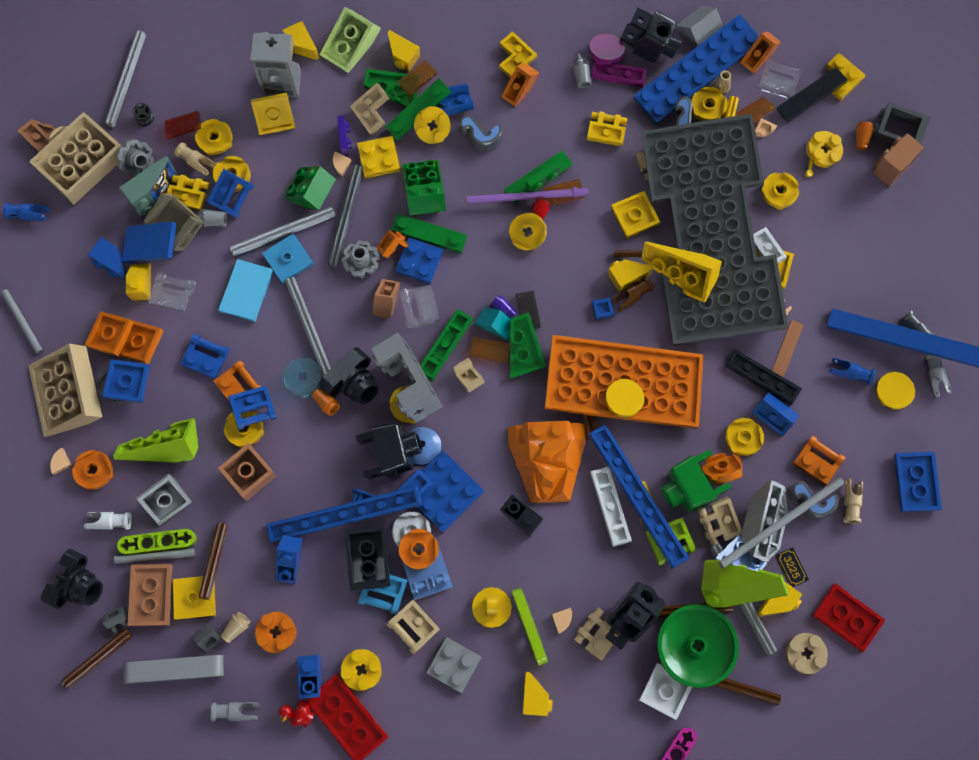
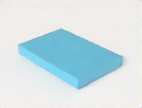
M237 259L220 304L219 312L256 322L274 272L273 269Z

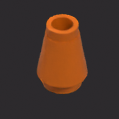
M865 121L858 122V126L855 127L856 148L867 150L874 131L873 124Z
M321 389L315 390L312 394V397L324 414L332 416L340 408L338 400L329 396Z

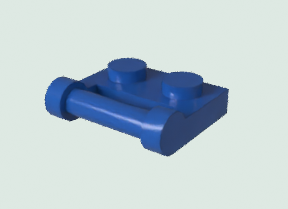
M223 169L207 202L238 218L239 210L254 184ZM238 184H240L243 188L231 208L228 204Z
M194 334L180 364L183 367L216 379L229 354L230 348L226 346L221 347ZM199 345L219 353L218 359L197 351V346Z
M266 385L228 396L238 430L244 429V426L264 420L277 419ZM264 407L268 411L244 419L241 418V414Z

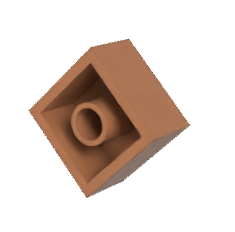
M908 133L903 138L898 137L892 144V147L886 149L875 163L876 169L873 171V174L890 187L915 161L924 147Z
M247 443L218 467L220 472L246 501L277 477L250 443Z

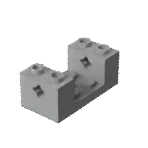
M267 32L253 34L250 60L263 96L287 93L288 97L299 98L301 69L299 63L292 62L294 44L291 35L286 33L269 34Z
M398 332L371 348L374 353L372 358L376 365L380 366L384 373L388 372L391 377L404 369H408L410 373L409 378L413 385L396 394L399 400L397 405L401 412L406 414L408 419L412 418L417 423L443 407L410 346Z

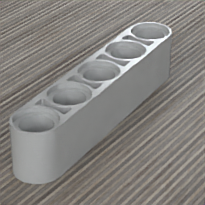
M223 655L123 663V684L224 676Z

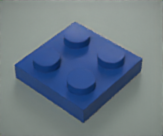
M408 238V246L404 248L395 271L400 275L431 285L444 251L441 248Z
M111 359L103 397L143 403L151 366L149 364Z

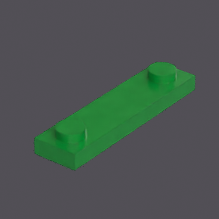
M438 78L385 127L399 141L414 127V119L419 111L429 106L436 107L452 92Z
M398 213L391 229L393 233L398 231L403 236L461 254L467 240V234Z
M459 309L455 311L420 364L427 379L432 382L473 321L472 317Z

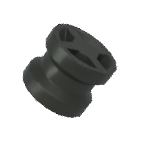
M139 103L134 106L132 113L137 123L141 126L150 125L154 120L150 107L145 103Z

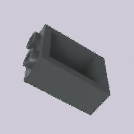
M890 102L885 108H881L878 115L880 121L874 126L873 133L875 135L873 141L892 147L894 141L901 137L884 131L890 115L917 125L913 138L920 144L922 143L931 117Z

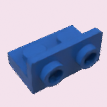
M463 83L448 87L452 93L436 106L441 108L447 115L474 110L468 84Z

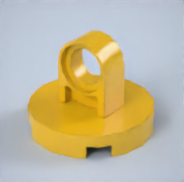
M485 588L477 593L473 599V616L484 627H500L511 615V600L499 588Z

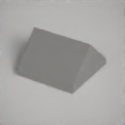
M700 6L678 23L676 29L696 48L724 25L717 8Z
M170 474L136 497L137 501L159 526L192 502L177 480Z

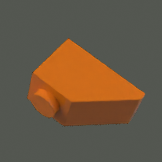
M769 32L761 33L740 63L754 74L773 55L781 41Z
M526 63L517 66L501 97L516 107L532 89L540 73Z

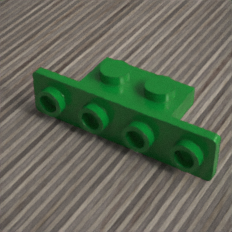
M560 151L506 187L504 192L509 194L538 191L547 182L555 180L559 174L570 168L573 163L564 151ZM516 200V201H512V202H513V204H516V203H518V202L521 201V200Z

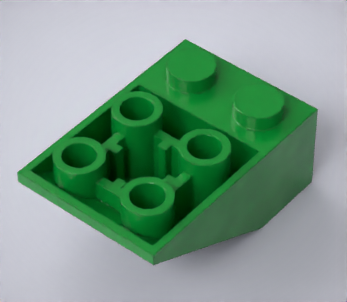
M438 159L402 164L409 215L446 211Z

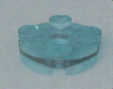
M309 358L292 360L287 364L283 373L287 389L294 395L302 397L313 394L320 387L319 381L323 377L318 364ZM300 373H307V379L305 381H299L300 378L298 375Z

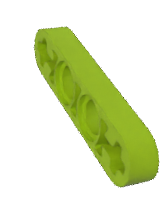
M190 529L124 536L119 539L117 548L125 555L183 549L195 545L197 536ZM187 533L189 536H192V539H189L188 543H186L184 540H178V545H176V534H178V538H184ZM170 535L172 543L169 546H164L162 544L163 537ZM145 538L152 539L150 548H143L142 542ZM127 541L131 544L137 543L139 550H137L136 546H130L127 551V549L123 548V545Z
M521 587L512 590L511 592L538 666L548 663Z

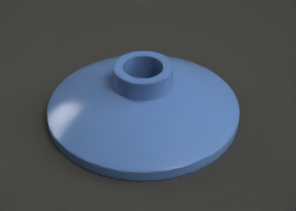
M417 427L408 433L417 431L420 440L425 443V446L422 447L423 452L421 454L412 456L413 463L427 465L440 453L441 441L437 433L432 429Z

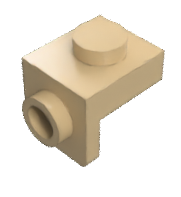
M469 358L453 367L457 379L468 392L485 383L483 377L473 367Z

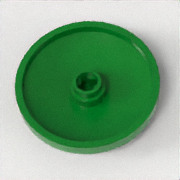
M694 604L675 610L663 621L657 635L656 648L660 663L667 674L682 685L693 688H705L718 684L732 672L737 662L739 643L735 629L721 612L712 607Z

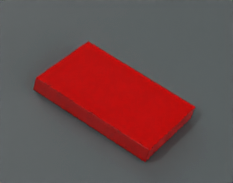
M836 583L831 586L811 615L861 653L866 650L885 622L884 618Z

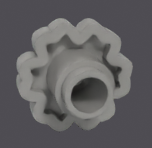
M137 139L126 140L124 146L117 148V153L115 154L116 159L119 160L117 167L121 169L122 173L135 177L154 163V158L151 157L153 150L147 143L139 142Z
M359 240L356 245L349 244L344 249L345 257L342 258V264L345 271L351 272L354 278L363 279L366 274L373 275L378 269L377 262L380 260V255L377 248L371 247L368 241Z

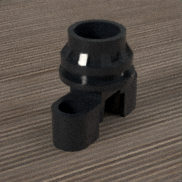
M359 347L352 349L319 381V386L329 396L335 397L343 392L352 401H358L360 404L370 402L376 396L379 389L374 381V377L366 369L371 363V358Z
M73 549L66 550L58 563L67 568L63 574L58 573L56 575V578L59 579L56 587L46 584L41 594V601L56 609L62 608L67 601L76 605L85 604L87 606L96 603L102 594L103 584L97 580L95 574L85 569L88 562L87 556Z

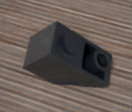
M511 495L500 509L517 528L529 537L533 535L543 521L540 515L514 495Z

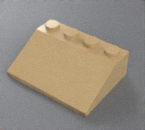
M83 112L29 162L74 205L117 165L119 160L116 159L115 154L117 153V148L121 145Z
M67 344L28 365L44 437L85 426L102 418L86 346Z

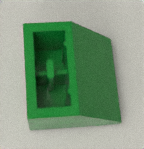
M321 166L300 167L295 172L294 180L287 187L284 198L306 209L319 210L336 179Z

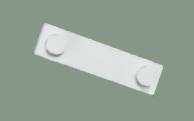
M608 467L590 471L612 548L631 543V536L611 471Z

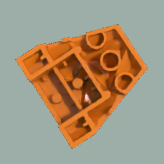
M570 421L526 422L523 425L508 427V447L513 455L516 468L520 473L523 486L531 504L570 502L586 444L585 424L570 423Z

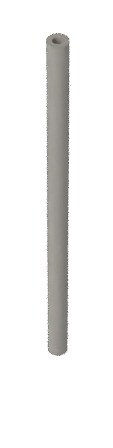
M841 478L836 479L718 562L720 567L725 568L841 487L844 481Z

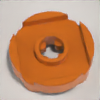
M88 450L80 454L75 460L74 468H72V475L76 483L88 490L104 487L114 476L111 459L106 454L95 450ZM92 465L98 468L95 474L88 473Z
M726 453L712 455L709 459L705 460L706 464L702 466L705 477L714 486H721L724 483L742 477V462L735 454H732V456H726Z
M424 529L409 531L399 543L400 558L410 568L425 569L433 564L438 556L439 547L437 540L430 532ZM418 543L421 544V547L425 548L421 555H417L413 551V547H416Z
M271 612L263 615L255 629L257 644L265 651L271 653H281L288 649L294 643L297 634L293 620L282 612ZM275 627H278V630L281 631V635H277L276 638H273L271 630H274Z

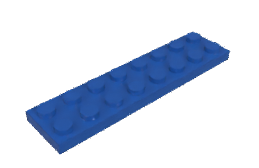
M741 14L737 15L635 94L633 99L652 122L657 125L675 111V104L679 98H691L701 88H704L717 78L722 71L727 70L744 57L759 35Z

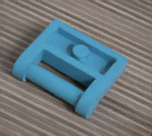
M390 575L391 587L362 590L358 604H368L391 611V614L397 615L408 580ZM369 590L395 598L394 603L368 596Z

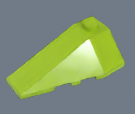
M191 418L170 424V429L162 432L158 429L145 439L138 437L120 444L113 458L115 460L175 463L190 461L195 457L199 448L195 419Z
M706 560L704 562L701 590L709 607H729L783 597L789 594L782 575L761 569L758 571L751 570L742 564L739 566L729 564L725 568H721L718 563L720 560Z

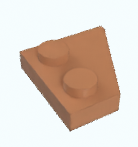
M31 119L17 131L39 153L49 144L50 135L56 128L53 125L42 124L40 121Z

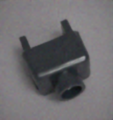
M640 8L636 9L630 24L626 25L620 38L621 41L635 48L633 54L652 63L656 62L661 54L672 59L682 42L681 38L673 35L677 26L675 20L657 10L652 15ZM637 19H641L643 23H639Z
M396 422L372 427L370 432L355 435L356 441L360 444L373 442L371 446L372 452L378 459L380 467L363 471L364 477L369 480L381 476L391 478L411 471L414 468L412 456L423 452L418 432L407 433L406 429Z
M636 582L616 603L607 617L606 622L611 628L605 638L620 650L624 648L628 640L636 642L657 620L665 605L664 600L657 595L652 587ZM622 614H625L624 618L627 619L630 623H627L623 620Z

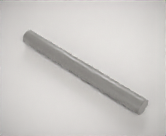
M8 289L1 291L3 298L35 353L40 354L43 352V349Z
M195 548L120 555L114 556V563L193 557L196 553Z

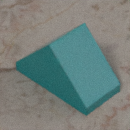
M483 308L475 325L508 342L511 333V319L501 310Z

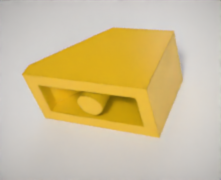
M302 21L283 29V33L292 36L294 54L314 60L319 59L317 49Z
M389 30L388 39L394 64L397 68L409 72L420 57V47Z
M624 259L621 262L615 261L609 266L607 275L620 293L629 286L641 281L644 276H650L653 268L651 265Z
M150 263L131 264L126 274V294L132 301L151 300Z
M785 582L789 594L765 600L757 614L761 617L787 613L792 610L795 611L802 602L800 600L802 594Z
M525 672L522 714L548 716V712H552L553 700H549V694L530 672Z

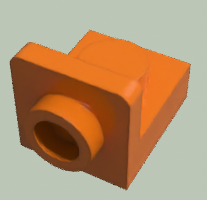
M388 230L376 248L383 256L389 258L396 250L398 244L407 248L408 244L404 240L406 237L398 231L393 233Z

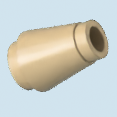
M727 70L722 71L713 83V87L719 89L721 94L727 93L731 88V73Z
M240 612L236 615L233 614L221 637L230 643L248 628L250 620Z

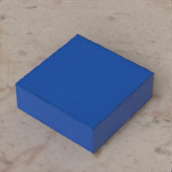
M610 297L591 302L595 320L614 317Z

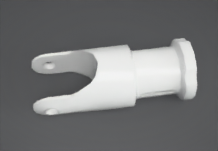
M88 512L87 517L99 520L95 523H85L84 528L88 530L130 529L132 515L130 512L125 514Z

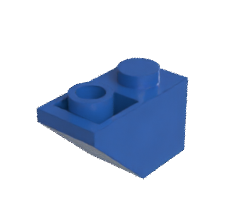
M101 237L88 254L92 260L91 263L98 269L102 267L106 269V273L116 279L118 276L124 280L125 271L122 253L115 245Z
M282 536L277 548L275 581L290 584L296 583L302 555L303 538Z
M298 656L299 699L320 697L322 681L321 656Z

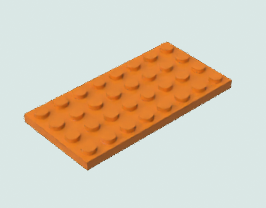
M552 335L544 409L698 429L703 354ZM620 379H629L636 382L644 393V404L641 410L636 415L628 418L616 416V414L608 409L605 403V394L609 386L614 381Z

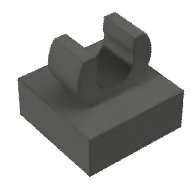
M123 606L104 614L103 624L106 629L111 627V630L117 633L116 624L119 623L124 628H127L126 611Z
M205 624L204 627L206 629L201 633L195 632L196 637L193 639L207 653L220 643L222 638L211 626Z

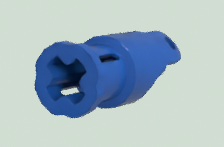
M5 203L3 207L5 219L20 218L27 221H45L47 217L39 213H48L50 211L48 206L22 203L21 205H11L10 203Z
M839 358L832 359L833 363L843 366L846 370L831 368L829 370L831 374L853 381L860 380L871 386L876 373L875 369H865L860 367L859 364Z

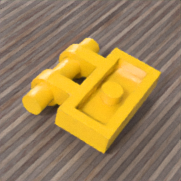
M602 111L599 113L592 112L591 119L598 120V122L590 121L587 140L622 147L626 127L619 126V124L626 125L628 118L621 117L618 114L615 116L608 115ZM603 121L614 123V125L603 123Z
M173 175L172 182L177 183V186L169 184L167 193L174 194L189 209L201 212L206 193L200 190H208L210 183L200 178L191 179L186 175ZM186 185L193 186V189H188L184 187Z

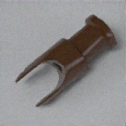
M644 276L640 282L629 286L614 296L611 303L615 304L622 299H627L618 308L619 311H623L640 300L642 295L648 291H653L654 286Z

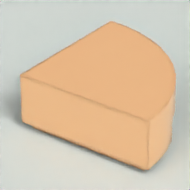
M761 118L755 128L756 137H766L772 134L777 125Z
M335 151L333 165L337 173L343 177L352 161L350 158Z
M63 448L57 450L51 459L50 467L54 475L72 466Z
M571 608L552 614L558 634L565 631L572 619Z

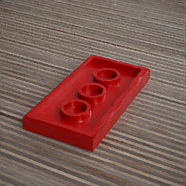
M338 673L321 686L320 697L307 698L305 700L352 760H364L389 737Z

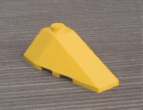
M651 242L644 243L641 258L646 264L651 265L655 271L667 276L669 282L673 285L677 284L682 288V292L687 296L701 302H706L718 279L722 261L704 254Z

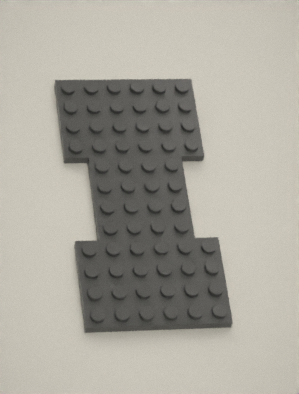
M752 113L641 131L652 203L671 201L678 249L704 254L722 261L718 279L706 302H701L687 296L682 292V288L677 284L673 285L669 282V278L663 274L673 346L788 329L777 256L775 254L757 257L746 188L763 186L764 180Z

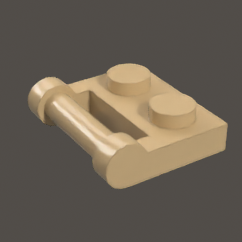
M414 600L409 602L386 624L408 645L409 651L413 655L440 631L438 626ZM402 618L421 638L417 643L398 623Z

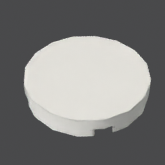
M403 513L393 523L392 536L398 547L404 535L411 530L424 529L431 533L428 520L420 513ZM418 543L416 547H413V551L420 550L423 547Z

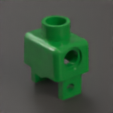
M710 449L696 457L693 455L673 466L667 473V479L670 483L662 486L661 491L671 508L682 503L687 512H693L700 507L712 503L717 499V496L731 488L728 482L713 490L701 470L699 464L713 455Z

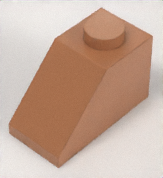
M381 280L374 295L372 315L383 319L392 317L397 302L400 282Z

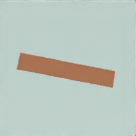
M794 320L790 322L772 369L773 372L782 377L786 373L804 324Z

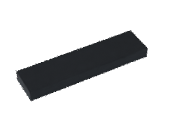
M836 67L779 105L777 111L788 123L845 85L847 78Z
M736 349L725 365L726 368L767 392H771L790 405L794 403L802 389Z

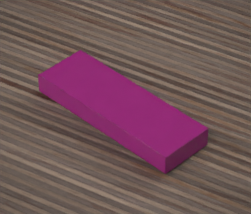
M594 60L591 78L643 88L647 69L617 63L602 64Z

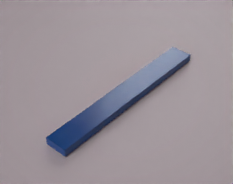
M833 308L831 310L827 328L979 368L978 346Z
M606 424L588 434L589 438L671 569L690 559Z
M413 486L267 523L266 528L269 542L281 541L283 535L298 537L421 506L422 501L418 486Z

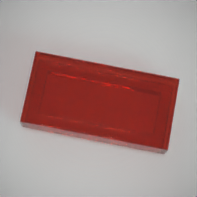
M198 111L165 121V136L168 139L201 129V119Z

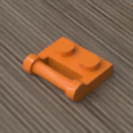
M242 361L236 362L229 370L214 380V383L228 401V396L245 391L234 377L237 373L242 376L251 389L261 387V385H257L244 368L245 365Z
M812 435L793 462V465L826 486L844 461L845 456L842 454L838 455L817 441V438ZM811 447L832 459L834 463L831 465L811 452Z

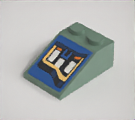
M165 156L120 186V189L140 217L143 218L148 211L153 209L158 197L167 192L169 184H172L173 175H177L169 158Z

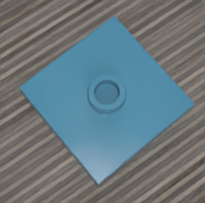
M291 234L262 253L282 284L285 283L287 278L295 277L314 265L312 259L294 234Z

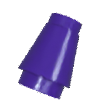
M498 295L489 305L492 309L501 310L510 319L518 313L504 296Z

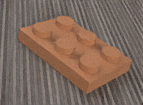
M172 564L131 565L127 626H170Z

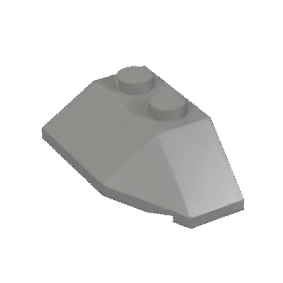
M768 480L750 498L741 534L744 543L788 514L785 486L773 480ZM785 526L749 550L750 556L767 563L780 550Z

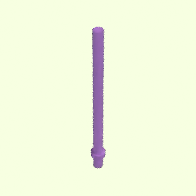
M573 187V189L467 196L466 198L467 204L537 198H577V196H587L588 188L577 189V187Z

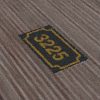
M793 547L776 555L790 586L795 587L809 580Z

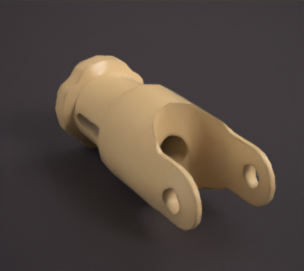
M183 142L175 149L174 156L187 161L189 166L205 176L209 175V172L201 165L209 166L212 169L216 165L198 151L188 148Z
M846 479L844 495L846 513L843 518L844 523H861L862 481L858 482L857 493L854 494L851 489V479Z

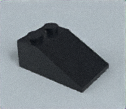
M385 526L345 530L350 591L391 587Z

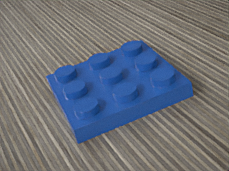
M442 451L422 470L432 484L420 495L422 505L417 506V508L444 533L484 493V490L446 452Z

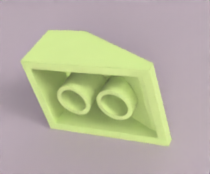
M344 7L319 55L349 73L373 44L381 28L353 10Z

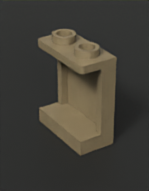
M163 193L158 197L157 203L153 209L148 211L143 221L145 224L171 221L176 223L174 251H184L204 224V221L174 194Z

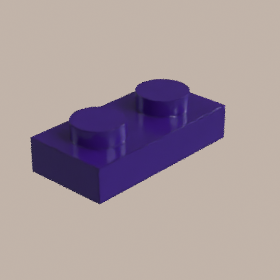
M341 115L337 116L340 149L342 155L348 157L350 156L349 149H352L351 138L347 136V133H350V124L345 121V116Z

